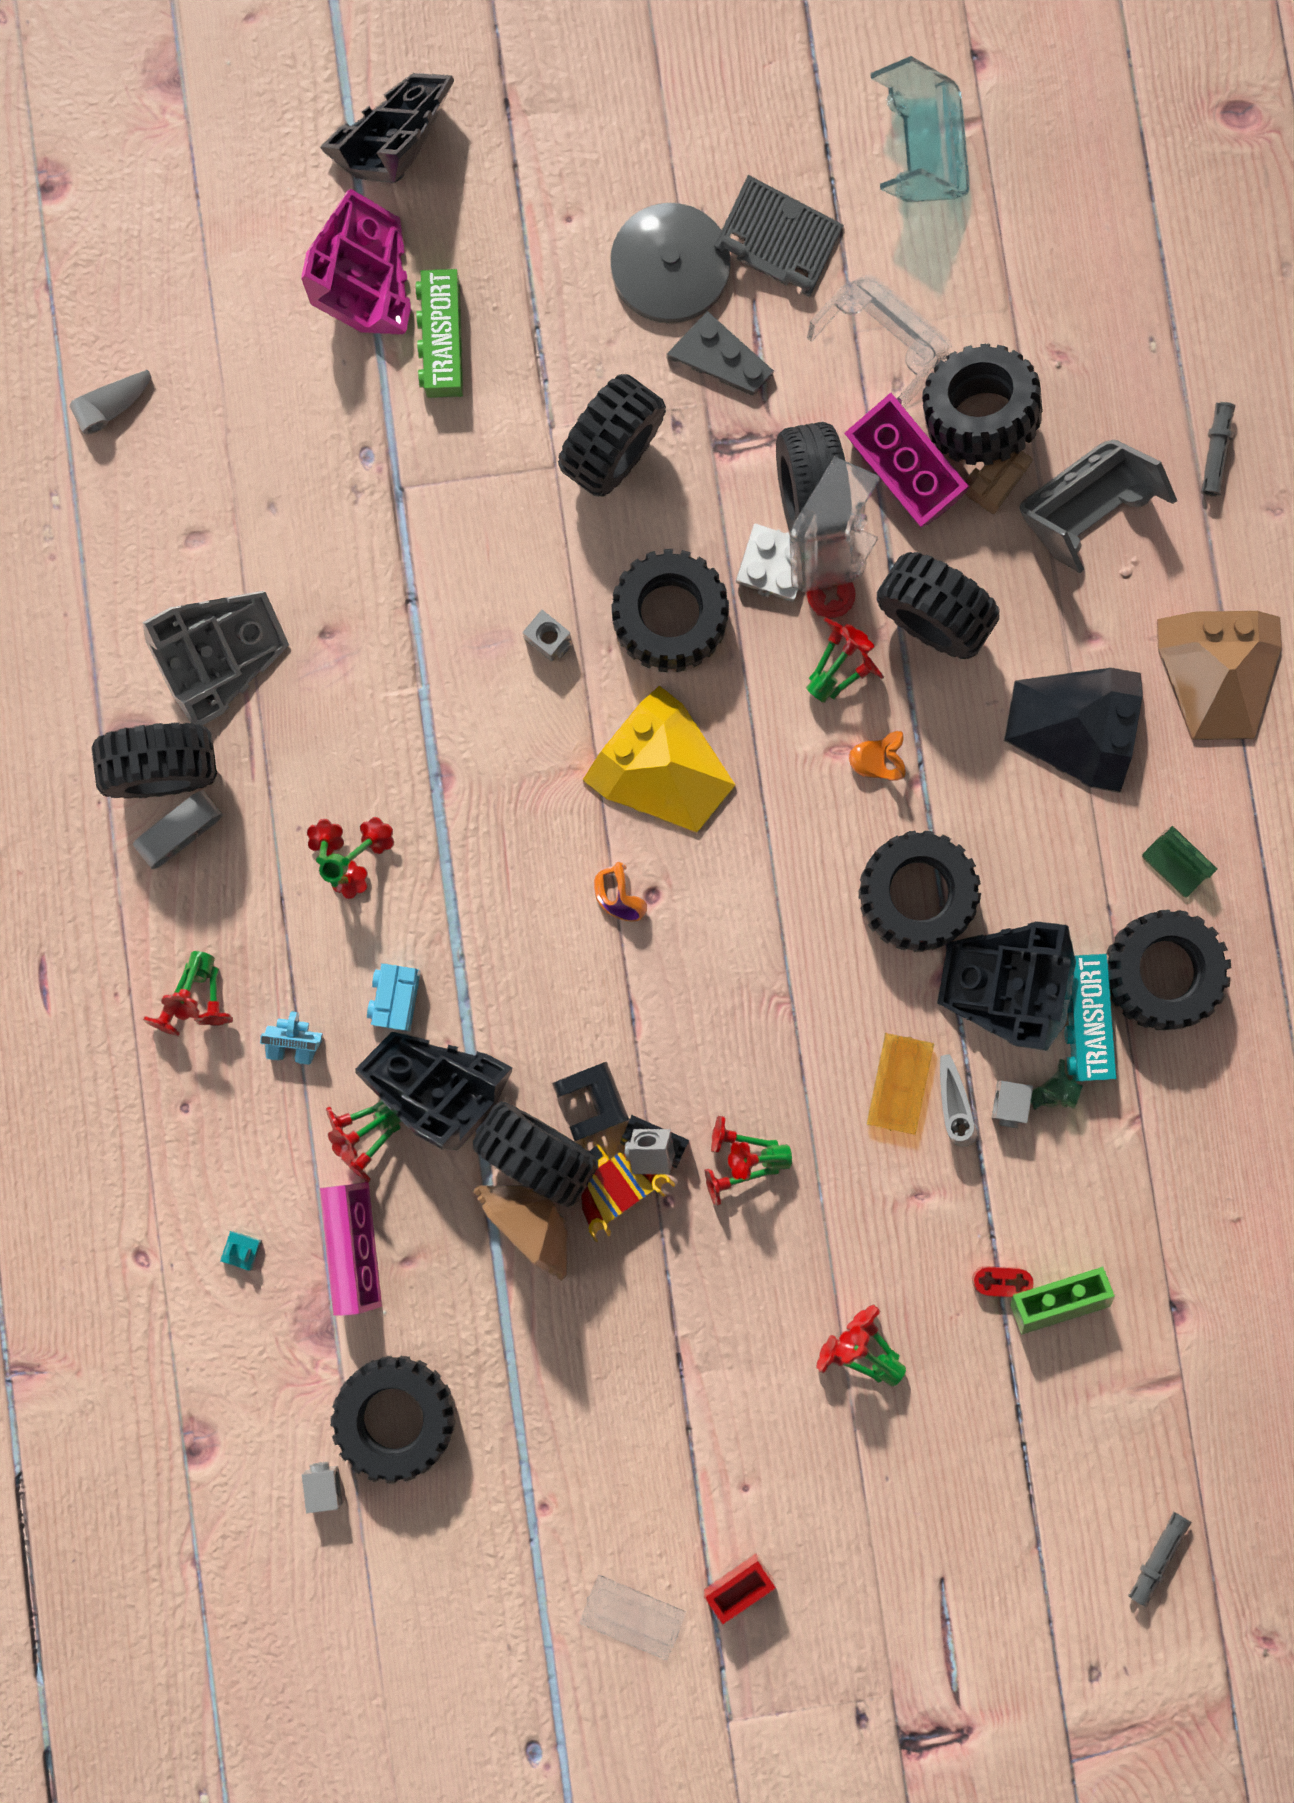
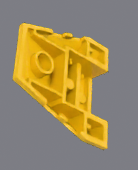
M660 685L635 708L600 751L582 779L609 801L620 803L636 811L658 817L663 821L696 833L735 787L734 781L685 706Z

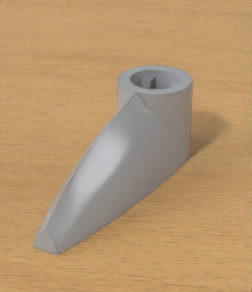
M145 370L74 399L70 403V408L84 434H92L103 429L108 424V421L132 405L150 382L152 377L149 371Z
M950 1054L943 1055L940 1059V1084L946 1131L955 1145L967 1147L976 1141L977 1128L974 1124L968 1098ZM964 1124L966 1128L970 1127V1129L965 1131L964 1136H959L958 1132L954 1133V1131L959 1130V1125Z

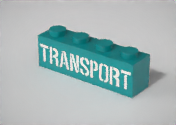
M1107 954L1075 955L1076 966L1068 1007L1069 1025H1066L1064 1028L1065 1042L1070 1044L1071 1057H1067L1068 1075H1072L1073 1082L1116 1079Z

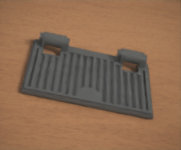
M748 175L714 247L722 252L726 249L738 255L737 260L785 285H788L789 282L802 289L800 293L810 297L844 225ZM731 234L745 240L744 244L730 238ZM795 268H798L808 273V277H805L794 271Z

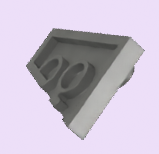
M708 311L666 354V358L674 362L684 363L699 373L709 374L720 379V382L752 396L774 374V370Z

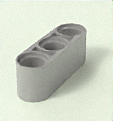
M204 790L198 791L134 841L133 846L150 868L156 869L217 823L223 814Z

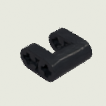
M607 1062L552 1083L557 1098L587 1087L597 1112V1116L569 1127L574 1142L630 1120Z

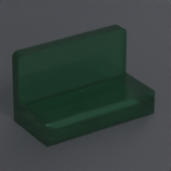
M1174 826L1167 828L1142 853V858L1183 897H1188L1203 880L1210 878L1218 869Z

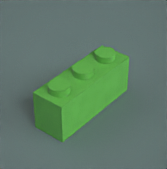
M1100 1267L1014 1294L1010 1307L1020 1333L1023 1335L1111 1307L1115 1295L1104 1268Z

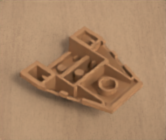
M1196 611L1157 619L1158 652L1161 659L1164 660L1169 673L1168 678L1171 686L1175 689L1179 700L1178 705L1191 739H1254L1281 650L1280 617L1261 611Z
M479 1185L473 1190L478 1196V1201L481 1204L484 1202L482 1208L487 1217L534 1265L544 1271L549 1268L548 1272L552 1276L556 1275L561 1281L567 1276L568 1230L564 1227L567 1221L557 1211L551 1200L530 1188L527 1189L524 1185Z

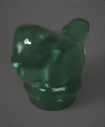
M1059 1059L1056 1073L1044 1084L1032 1090L1030 1103L1033 1105L1034 1110L1041 1106L1054 1108L1058 1105L1074 1109L1083 1085L1076 1083V1080H1068L1065 1073V1060Z

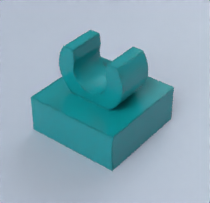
M230 1231L220 1261L251 1271L262 1240Z

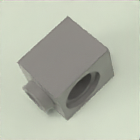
M541 610L522 632L524 639L550 661H553L557 656L562 658L572 645L569 642L571 640V633L544 610ZM545 632H555L558 635L557 640L552 644L542 642L541 637Z
M997 1081L991 1118L1000 1119V1126L1018 1128V1123H1027L1033 1086Z
M634 1129L631 1141L626 1142L625 1158L626 1161L631 1163L632 1174H670L675 1156L671 1129Z
M329 1462L311 1464L310 1469L302 1474L306 1514L339 1509L342 1505L338 1466L329 1467Z

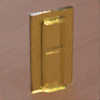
M885 1033L866 1122L867 1125L916 1135L934 1043Z

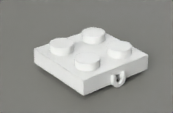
M755 523L735 583L758 590V594L765 597L773 595L793 602L811 545L803 546L795 542L788 532L783 533L779 529L774 530Z

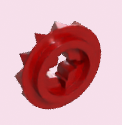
M836 570L820 572L810 581L807 589L809 607L818 616H823L830 620L843 617L852 608L856 598L855 587L851 579L844 573ZM837 584L836 596L839 600L832 599L830 603L828 602L825 605L826 595L823 593V590L830 591Z

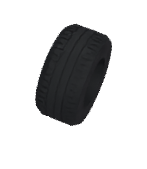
M826 422L784 428L778 434L776 440V464L784 514L793 540L805 546L843 539L851 529L852 503L846 461L836 429L833 425Z

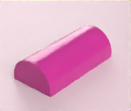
M891 392L844 433L920 527L927 526L944 514L969 489L966 482Z
M363 1182L320 1188L333 1315L360 1314L382 1307L369 1183Z

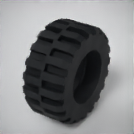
M981 344V347L972 348V345L963 347L962 352L957 353L954 351L949 354L947 361L941 360L934 367V373L931 372L925 381L926 387L923 389L922 400L929 437L942 454L946 455L949 452V458L954 461L960 462L962 459L965 460L966 464L975 466L977 462H984V466L992 465L993 461L999 459L1003 462L1011 458L1010 454L1014 452L1019 454L1026 448L1025 442H1032L1037 435L1036 430L1040 428L1043 412L1038 373L1034 372V366L1027 359L1023 360V355L1015 350L1008 352V347L997 345L995 348L991 347L990 344ZM981 393H994L1009 400L998 412L983 417L968 416L956 410L964 400Z
M619 374L615 379H611L605 387L600 389L596 397L589 402L587 408L581 413L577 419L578 421L570 430L567 440L564 441L562 451L558 457V465L562 473L593 496L604 497L606 494L611 493L639 462L641 456L648 449L650 442L657 434L658 428L663 422V416L666 413L663 399L629 374Z
M664 549V554L656 555L655 551L647 553L646 559L643 561L636 559L632 562L631 569L628 572L624 571L619 577V584L615 586L613 603L611 604L614 631H616L620 645L627 649V654L633 660L636 658L640 660L644 667L649 669L651 666L658 667L659 672L667 673L668 669H676L677 672L686 671L687 666L693 665V667H696L702 663V659L706 656L710 657L716 651L718 643L721 644L729 614L727 590L725 584L720 582L719 573L715 568L709 569L707 561L700 556L696 560L691 557V552L682 550L681 554H673V549ZM662 586H678L689 591L696 598L699 605V617L693 629L677 637H664L650 631L643 622L641 607L645 597L653 590Z
M907 552L901 555L877 590L878 606L881 610L885 611V615L892 619L897 626L903 628L908 634L921 640L927 646H931L941 653H947L954 658L969 659L976 656L1000 620L999 606L996 605V601L988 595L989 593L985 589L980 588L974 580L966 577L956 568L954 569L941 560L938 561L929 555L924 556L919 552Z
M157 723L122 728L118 731H111L105 735L98 736L91 747L96 788L105 797L131 799L181 794L182 792H190L198 788L207 787L217 777L212 733L207 727L200 724Z
M925 830L923 833L909 831L904 835H896L889 839L874 852L866 863L867 865L861 874V884L858 890V898L861 899L862 905L860 909L863 917L866 916L870 929L873 932L876 931L881 936L880 939L887 944L890 942L896 945V948L904 951L906 949L914 950V952L934 950L950 943L961 935L974 919L977 913V904L980 903L981 893H978V886L981 884L980 876L975 874L974 867L976 865L973 859L966 857L963 853L966 850L960 844L956 846L951 843V838L945 835L941 837L936 836L933 831ZM908 864H928L938 870L947 883V902L943 910L931 919L922 921L909 919L895 908L891 900L890 886L892 879L899 869Z
M1170 909L1146 914L1126 924L1127 926L1116 934L1114 943L1109 945L1106 952L1109 956V988L1114 996L1111 998L1114 1005L1120 1006L1124 1010L1122 1014L1129 1020L1134 1019L1138 1021V1025L1163 1031L1193 1026L1200 1023V1020L1213 1014L1215 1012L1214 1007L1221 1004L1226 997L1223 991L1224 988L1230 986L1231 978L1227 977V970L1231 969V959L1226 960L1224 956V951L1228 949L1225 942L1219 943L1216 936L1219 933L1213 926L1207 928L1204 925L1205 920L1199 916L1191 917L1186 911L1178 910L1172 912ZM1170 941L1176 943L1186 951L1191 959L1194 971L1193 981L1189 990L1179 998L1173 1000L1157 998L1145 987L1140 975L1141 957L1144 951L1156 942Z
M502 1101L493 1106L473 1140L474 1151L495 1168L541 1196L566 1207H571L578 1202L598 1169L597 1158L582 1146L541 1120Z
M385 1356L365 1364L354 1372L340 1388L341 1391L335 1398L332 1406L334 1413L331 1416L330 1427H334L335 1432L332 1438L334 1445H339L342 1451L339 1454L344 1462L349 1460L354 1465L352 1470L360 1474L363 1472L368 1475L369 1480L375 1482L379 1479L386 1480V1483H396L398 1480L403 1479L406 1482L431 1469L448 1447L456 1422L454 1420L455 1403L451 1401V1391L448 1385H444L440 1379L442 1376L436 1370L432 1371L426 1367L427 1363L421 1360L418 1362L410 1360L408 1356ZM386 1389L406 1391L417 1400L423 1412V1426L419 1436L411 1444L402 1448L393 1449L382 1446L371 1437L365 1426L364 1414L367 1404L374 1395Z

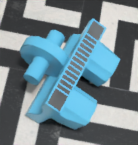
M292 1011L288 1020L278 1018L277 1027H266L265 1033L261 1034L260 1044H265L267 1059L283 1060L285 1048L287 1047L296 1049L295 1062L309 1065L312 1063L316 1050L322 1042L323 1033L308 1031L309 1023L300 1022L299 1013Z

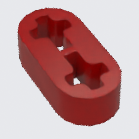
M983 1266L976 1269L972 1276V1284L975 1290L987 1296L1013 1297L1014 1294L1033 1289L1034 1285L1031 1274L1021 1268ZM985 1272H989L990 1277L1000 1279V1284H990L989 1289L985 1290L984 1285L979 1283V1278L985 1277ZM1017 1274H1021V1278L1026 1280L1027 1283L1026 1286L1020 1287V1291H1016L1015 1286L1005 1284L1006 1279L1014 1280Z

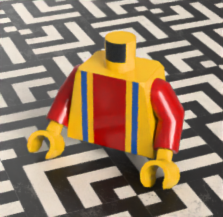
M599 1144L589 1152L597 1158L598 1169L581 1195L582 1211L589 1225L588 1230L593 1240L598 1242L596 1233L602 1229L605 1230L609 1237L611 1232L607 1224L654 1190L662 1197L666 1196L661 1191L662 1185L669 1183L674 1187L675 1183L665 1174H632L631 1163L626 1161L625 1154L623 1155L620 1152L609 1159Z

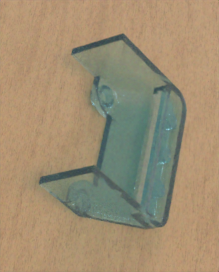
M912 56L872 72L871 79L888 88L887 103L890 110L904 120L908 171L900 172L896 178L881 183L880 190L905 202L957 199L967 195L970 185L963 105L957 83Z

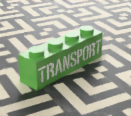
M457 269L421 270V281H416L417 300H422V310L416 313L417 328L422 329L423 340L417 341L418 358H423L424 368L418 369L419 388L425 389L427 398L463 397L460 280Z

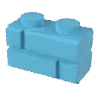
M381 963L380 970L375 969L372 988H377L375 1001H369L367 1018L372 1019L371 1025L411 1032L421 973L419 969Z

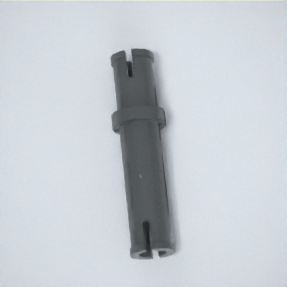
M1217 402L1215 404L1212 428L1208 431L1210 442L1201 493L1207 496L1221 495L1229 441L1233 438V431H1231L1235 410L1233 403Z
M1173 1511L1151 1556L1145 1565H1141V1573L1128 1597L1145 1607L1148 1606L1159 1582L1163 1583L1165 1579L1163 1575L1189 1526L1192 1524L1191 1521Z

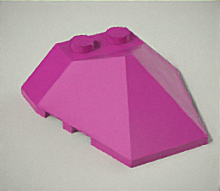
M350 188L306 252L301 280L310 304L363 333L405 334L411 304L410 298L406 297L404 282L408 279L407 271H404L402 268L401 256L404 254L400 217Z

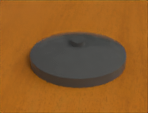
M680 203L656 204L634 214L619 230L611 250V275L621 299L637 314L656 322L679 323L704 314L719 300L729 279L730 251L724 249L722 252L714 247L721 232L720 227L704 212Z

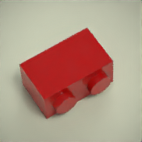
M754 1554L705 1588L704 1598L723 1625L770 1593L776 1586L774 1579L758 1555Z

